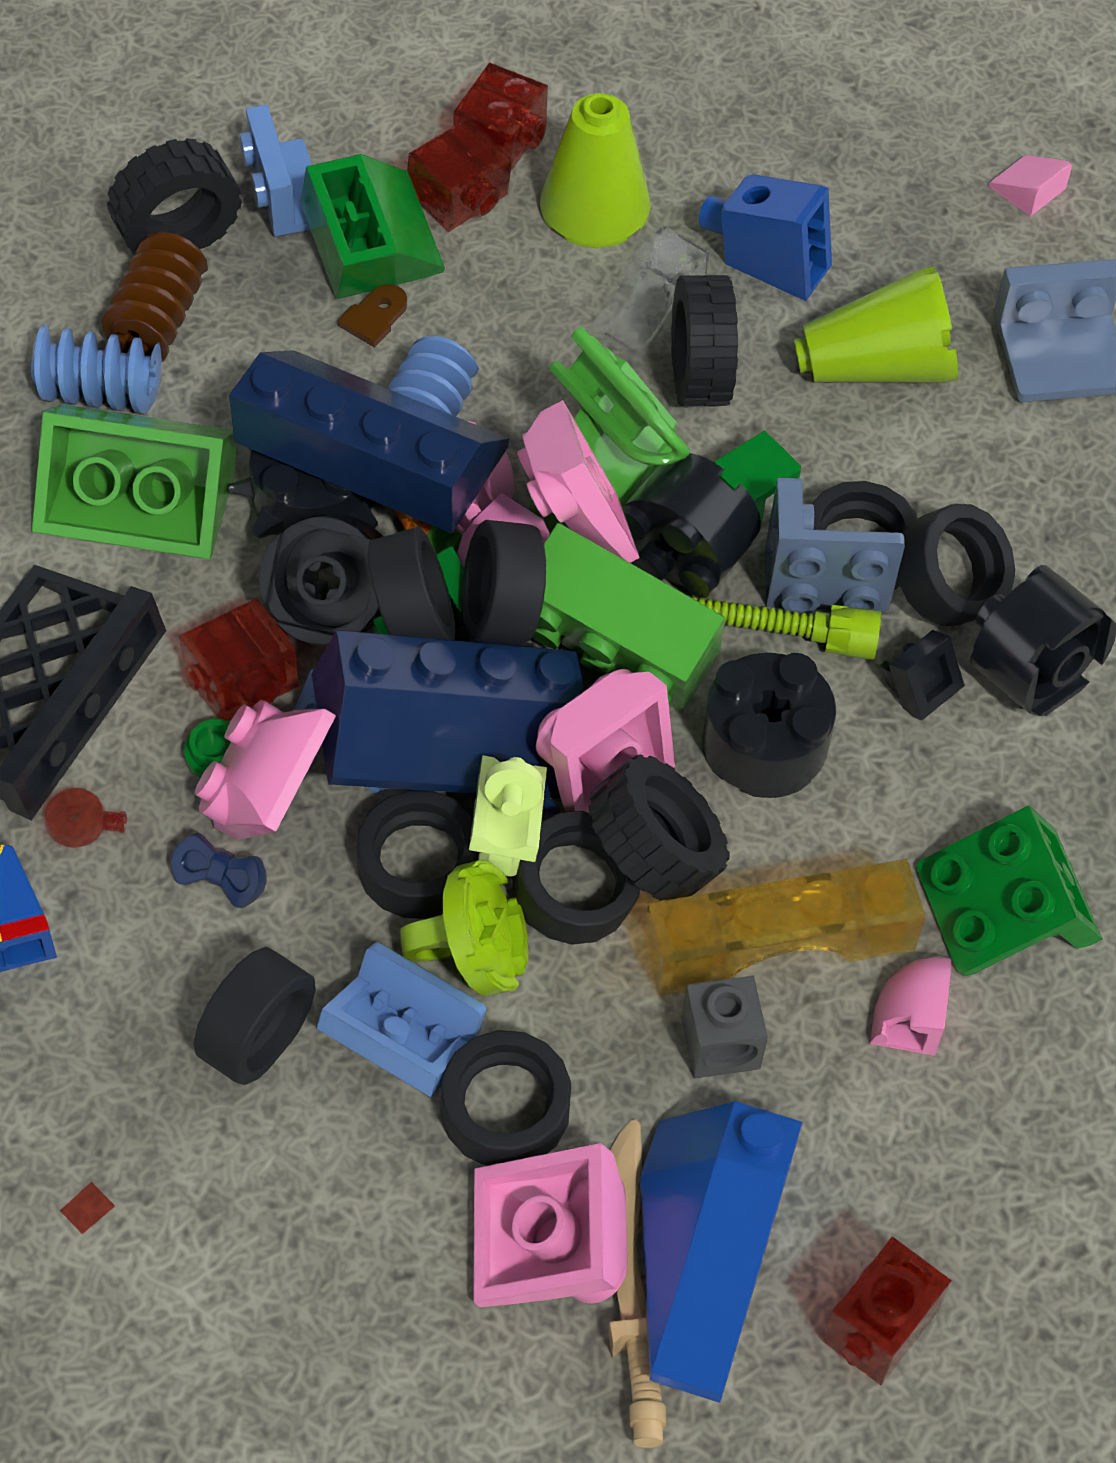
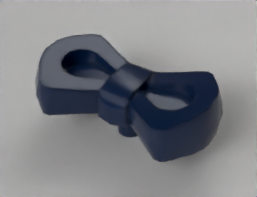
M192 833L183 838L176 845L171 857V869L178 884L188 885L206 880L211 884L221 886L231 903L237 908H244L250 905L265 890L267 874L260 857L253 855L235 857L229 851L216 850L201 833Z

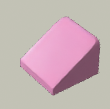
M1025 155L989 183V187L1031 217L1066 189L1072 164L1065 160Z

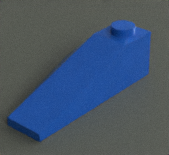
M736 1101L659 1121L639 1181L640 1204H642L644 1233L642 1249L646 1267L647 1299L645 1306L650 1381L718 1403L721 1402L790 1170L802 1121Z

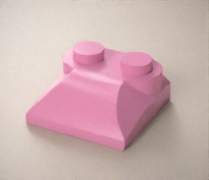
M562 400L541 411L528 432L522 434L525 448L517 451L519 460L531 480L526 484L539 512L543 517L554 513L560 523L565 522L569 529L629 563L638 559L639 555L618 495L565 402Z
M620 669L604 674L589 689L562 708L551 711L542 720L538 729L536 750L538 755L555 770L565 813L589 812L588 806L591 804L589 799L591 792L625 762L636 755L642 754L644 757L653 756L658 758V761L664 764L667 763L673 768L675 767L667 685L652 673H632L627 669Z
M264 700L258 701L252 708L245 704L241 706L225 732V738L231 741L221 762L213 761L204 771L196 786L195 795L201 798L199 813L212 819L215 829L237 840L276 832L336 715L326 709L293 710L284 713Z
M602 1143L475 1168L474 1304L481 1308L570 1296L579 1302L594 1304L608 1299L620 1288L627 1272L626 1192L613 1152Z

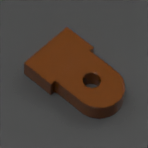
M392 284L381 285L375 288L359 305L354 304L338 319V326L375 348L391 332V325L406 311L407 295L399 286ZM388 304L389 307L381 308L379 305Z

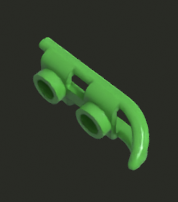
M583 327L576 329L570 337L583 351L571 368L566 369L560 361L551 363L548 369L617 447L630 458L648 465H668L689 456L690 449L657 411L658 407L653 397L648 392L643 391L634 380H630L618 367V362L613 352L604 347L594 335H590ZM600 389L614 404L608 413H605L593 399ZM650 426L672 448V451L669 453L649 452L637 447L632 442L645 427Z

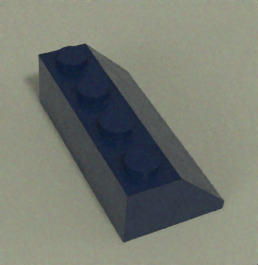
M295 350L260 352L229 394L235 443L451 534L509 447V438Z
M336 630L311 674L316 708L326 709L336 715L322 742L328 785L476 794L479 768L482 756L484 755L494 757L499 762L519 757L525 763L532 766L547 767L544 797L552 799L561 798L555 770L538 755L536 742L542 720L551 711L562 708L585 691L576 651Z

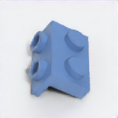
M268 104L246 108L248 132L239 133V144L245 167L253 166L255 173L251 174V184L257 208H266L274 237L311 230L300 202L306 166L312 165L304 140L296 139L279 143Z
M375 942L365 952L358 977L322 1008L316 1029L398 1077L406 1084L431 1097L441 1087L443 1072L454 1052L472 1038L478 1036L486 1013V1007L483 1003L403 956Z

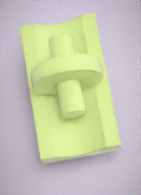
M482 756L469 850L479 852L478 861H490L506 876L510 877L517 874L520 860L535 862L539 849L547 767L532 766L525 763L519 757L499 762L494 757Z

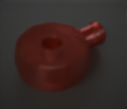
M71 788L59 792L49 801L45 810L44 824L46 831L55 842L65 847L77 848L94 842L102 834L103 830L124 833L126 829L124 824H127V813L125 811H106L99 798L92 792L81 788ZM74 815H80L77 819H70Z

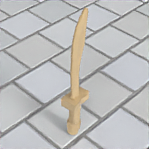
M635 1119L630 1120L621 1130L610 1149L613 1152L626 1192L627 1272L622 1285L616 1291L621 1320L610 1322L609 1340L612 1358L620 1351L627 1350L633 1402L629 1407L630 1427L633 1429L634 1445L641 1448H655L663 1444V1429L666 1427V1406L661 1403L660 1384L649 1380L646 1301L637 1255V1233L642 1207L639 1193V1181L643 1170L641 1125Z

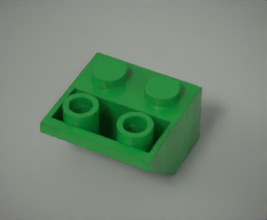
M363 154L306 166L300 202L336 299L373 291L381 285H398L444 273V264L408 171Z

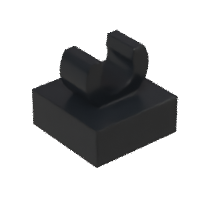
M931 630L918 642L907 643L903 646L904 653L893 662L884 661L880 665L889 688L893 691H898L903 709L919 720H924L965 686L950 636Z

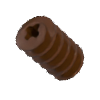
M152 233L141 240L127 268V272H125L119 284V289L116 290L110 306L102 318L104 334L107 339H109L111 334L119 336L122 353L128 352L134 337L142 339L144 356H151L155 345L159 342L162 362L165 361L170 351L169 345L173 344L178 334L177 328L181 327L185 320V311L189 310L194 301L193 294L197 293L202 284L201 275L208 270L207 260L202 251L191 241L173 233Z

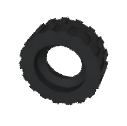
M186 138L184 141L173 139L166 141L165 144L154 145L145 149L146 152L128 161V165L115 176L113 186L109 187L107 195L110 199L107 202V209L133 255H135L144 237L159 232L178 234L191 241L199 249L211 246L212 243L217 239H221L227 233L226 230L231 224L235 223L238 217L237 211L241 209L242 200L239 197L241 194L240 188L217 149L214 151L211 144L204 141L199 143L196 139ZM198 188L196 193L180 207L167 213L151 215L152 211L169 196L182 190Z
M728 275L679 276L676 281L672 305L671 358L677 401L680 406H729L730 400L733 399L738 365V319L733 284Z
M642 754L636 755L625 762L591 792L589 797L591 804L588 808L589 815L593 819L592 826L595 833L600 837L606 853L613 858L620 871L633 880L638 888L652 894V897L657 900H667L669 904H678L680 901L683 903L728 866L726 862L730 859V852L727 850L726 845L728 841L720 827L721 823L716 814L712 812L703 795L696 791L692 786L693 784L685 776L682 777L675 771V768L667 763L664 764L658 761L656 757H644Z

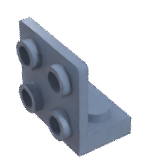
M1116 259L1005 268L993 314L1018 401L1032 402L1116 394V327L1112 318L1116 302Z
M777 478L765 544L767 607H782L785 611L790 610L791 614L797 611L799 615L802 612L807 614L816 609H831L832 605L889 611L905 548L904 535L902 533L814 530V505L803 504L802 479Z

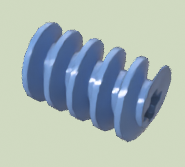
M41 324L33 345L31 377L42 400L53 402L61 394L65 403L76 405L84 395L88 406L99 408L107 398L108 404L113 410L123 411L130 402L134 412L146 414L156 399L160 385L161 347L158 342L151 356H144L142 339L134 337L128 352L122 353L119 336L111 334L104 350H100L97 346L96 334L93 331H87L81 347L75 346L73 331L70 328L63 329L56 344L51 341L49 326Z
M425 336L414 342L408 351V357L404 359L398 368V374L392 379L388 389L457 416L463 407V400L472 391V381L470 378L476 376L479 368L469 352L454 341L441 336Z

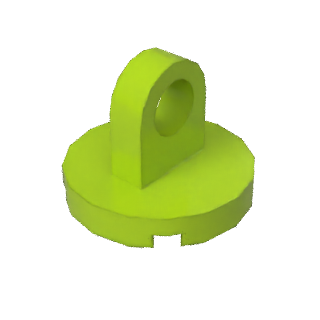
M474 861L456 866L446 880L443 892V915L413 922L400 929L402 956L411 962L454 959L457 969L469 987L481 996L515 991L519 986L515 976L524 974L528 964V934L521 905L518 904L516 897L507 899L500 886L508 884L506 875L490 861Z

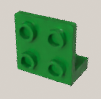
M1030 805L933 853L916 864V869L955 968L961 975L975 974L1051 936L1061 935L1077 949L1091 946L1103 940L1056 829Z

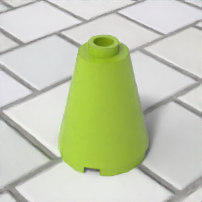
M590 94L582 97L575 103L540 194L539 206L544 222L550 229L552 227L555 231L565 236L564 240L574 245L592 248L619 245L627 241L628 237L643 228L647 223L650 212V195L628 107L622 100L609 94Z
M935 266L921 268L802 325L804 337L793 339L800 373L811 371L814 382L947 383L958 380L956 348L950 350L947 348L951 346L950 330H952L949 310L939 273L935 272Z

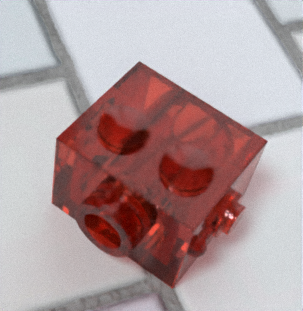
M489 62L453 112V147L513 170L527 148L536 149L543 140L547 128L548 85Z
M467 118L410 152L408 155L407 171L421 207L446 231L450 232L475 215L481 217L488 214L500 199L508 195L512 159L475 123Z
M257 598L179 635L187 681L194 691H198L217 719L231 721L244 704L250 708L260 700L270 704L277 697L299 687L295 648L284 630L279 628Z
M892 1236L875 1259L864 1268L859 1279L849 1292L833 1308L823 1342L843 1356L849 1365L856 1366L879 1385H882L937 1314L952 1280Z

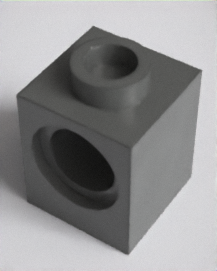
M754 975L686 985L681 1019L694 1079L761 1069L768 1036Z

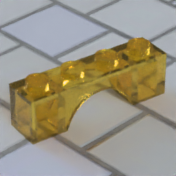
M908 859L649 903L644 941L658 995L664 996L685 992L686 985L731 979L751 965L790 952L825 950L838 953L849 962L915 951L926 915Z

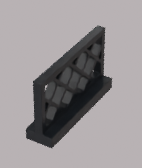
M34 565L0 610V642L2 639L27 633L31 648L0 659V714L4 730L0 731V749L9 747L10 751L0 765V800L5 801L10 811L32 821L165 634L166 628L152 593L131 586L125 595H121ZM42 586L63 595L64 604L30 614L28 604ZM102 609L112 612L102 626L81 632L77 617ZM68 620L70 621L73 632L72 636L39 646L35 631ZM77 652L79 653L78 660L69 672L47 678L44 663ZM34 666L36 667L39 682L5 693L1 677ZM44 699L45 705L34 720L13 726L9 710Z

